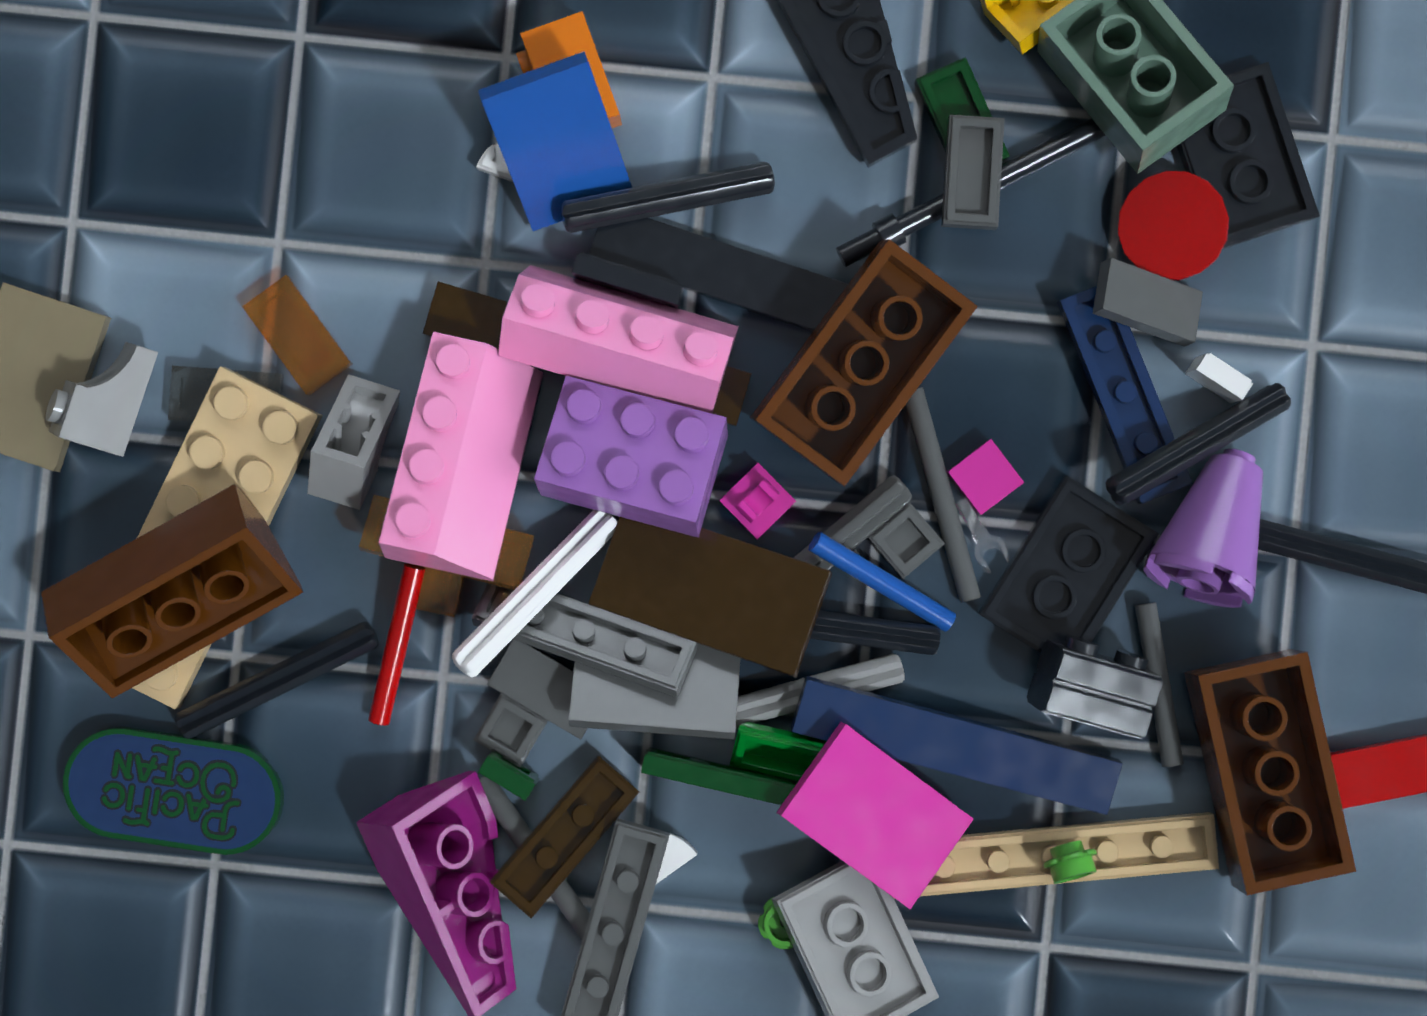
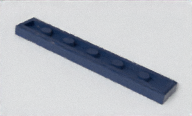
M805 676L791 724V730L794 733L827 741L839 723L843 722L893 759L1105 815L1108 814L1123 765L1119 759L809 676Z

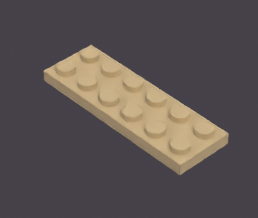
M220 366L138 537L233 484H236L264 517L269 526L323 415L227 367ZM211 644L134 686L133 689L173 709L180 708Z

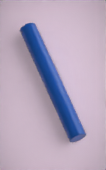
M818 532L812 539L808 549L810 552L930 624L937 626L940 630L946 632L953 625L956 618V613L822 532Z

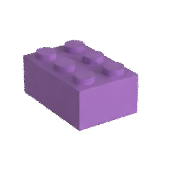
M566 375L534 481L541 496L699 538L728 438L727 417Z

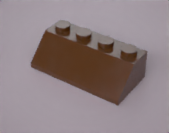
M233 484L41 592L49 639L113 699L302 594L303 589L264 517L236 484Z

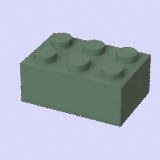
M1074 0L1043 22L1039 28L1037 52L1137 174L1227 109L1234 87L1233 83L1163 0Z

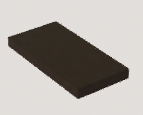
M619 517L588 604L697 642V644L797 677L831 580L832 572L701 528L699 538Z

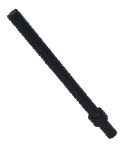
M1092 118L1002 163L1001 188L1106 135ZM943 194L898 217L890 214L872 223V230L836 247L842 264L847 267L869 256L880 241L890 239L898 246L906 243V236L942 219Z

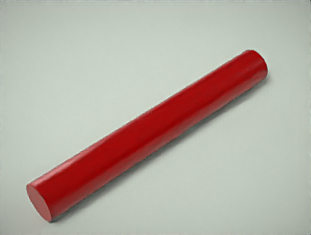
M404 563L368 718L371 723L387 726L390 724L426 568L410 563Z

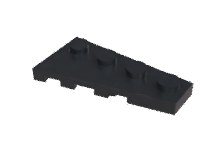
M776 0L867 167L869 168L915 143L917 134L901 73L898 70L888 23L885 20L880 0Z

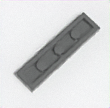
M495 572L494 580L488 581L473 613V625L478 627L523 581ZM558 593L513 638V640L675 698L678 697L697 651V642Z
M619 818L616 819L561 1016H619L669 840V832Z

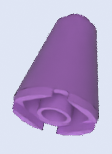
M1225 449L1223 454H1213L1209 457L1148 555L1144 566V571L1148 578L1165 589H1168L1170 580L1186 588L1184 597L1214 606L1238 608L1241 607L1243 599L1248 605L1252 603L1256 587L1263 470L1255 464L1256 459L1254 456L1238 449Z

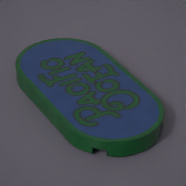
M130 727L110 728L86 738L71 754L63 776V791L68 808L76 820L89 831L109 838L213 854H237L259 844L278 824L284 806L283 784L278 773H275L273 767L267 762L268 760L259 751L241 744L196 737L185 739L183 735Z

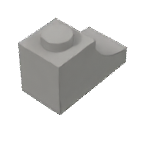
M125 342L115 362L97 377L79 383L66 380L63 390H54L47 406L45 419L52 422L49 432L59 438L123 457L158 352Z
M348 374L311 450L307 494L360 510L378 471L383 445L399 405L400 390Z

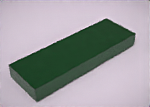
M652 747L646 749L641 773L777 805L783 804L798 782Z

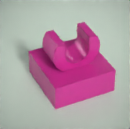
M759 463L719 500L756 539L764 534L796 502Z

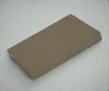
M4 282L2 283L0 289V454L54 472H60L70 441L59 438L49 432L52 422L45 419L47 406L54 390H63L66 380L79 383L92 378L111 321L110 317Z

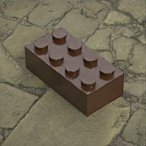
M890 239L880 241L755 409L750 419L832 480L846 486L978 306Z
M1287 649L1184 672L1231 885L1245 895H1252L1357 872L1308 652Z

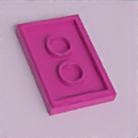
M843 722L839 723L776 812L909 909L913 907L973 821L971 816Z

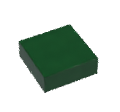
M496 751L491 752L487 756L478 773L524 801L529 797L540 779L533 771L523 765L521 767L514 765Z

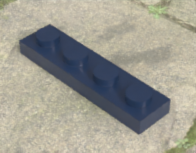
M1097 286L1062 299L1057 304L1121 464L1125 469L1172 442L1175 438L1131 328L1093 314ZM1185 469L1136 498L1137 503L1143 504L1193 484L1188 470Z

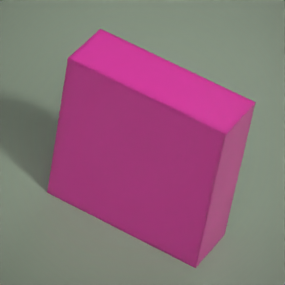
M992 439L985 442L947 471V475L978 515L985 513L1024 483Z

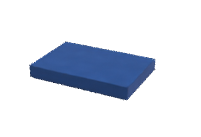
M585 51L478 90L484 110L532 231L563 221L561 205L566 200L632 188Z

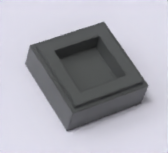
M910 502L868 537L870 542L902 579L945 544Z
M501 693L473 740L492 752L496 751L504 759L521 767L548 720Z

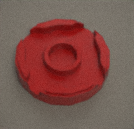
M1164 171L1145 178L1129 192L1119 212L1118 235L1125 255L1136 267L1170 280H1183L1200 274L1218 259L1228 240L1229 216L1222 196L1207 180L1190 172Z

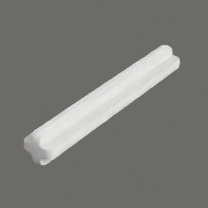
M593 510L453 652L452 659L457 668L469 677L477 676L613 536L617 526L616 519L611 514Z

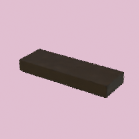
M596 756L489 882L527 916L532 918L637 796L639 791L600 756Z

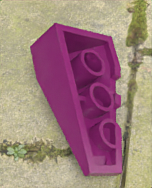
M467 771L399 794L357 821L356 824L378 873L467 1015L481 1016L515 991L516 981L509 925L502 921L499 890L489 882L498 871L495 865L492 840L498 838L497 822L476 771Z

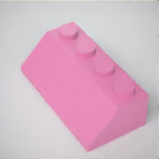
M530 265L518 275L502 317L498 356L561 375L712 413L739 326Z
M437 332L432 333L379 539V545L385 558L483 580H494L543 378L542 371L530 365L498 356L499 349L487 343Z

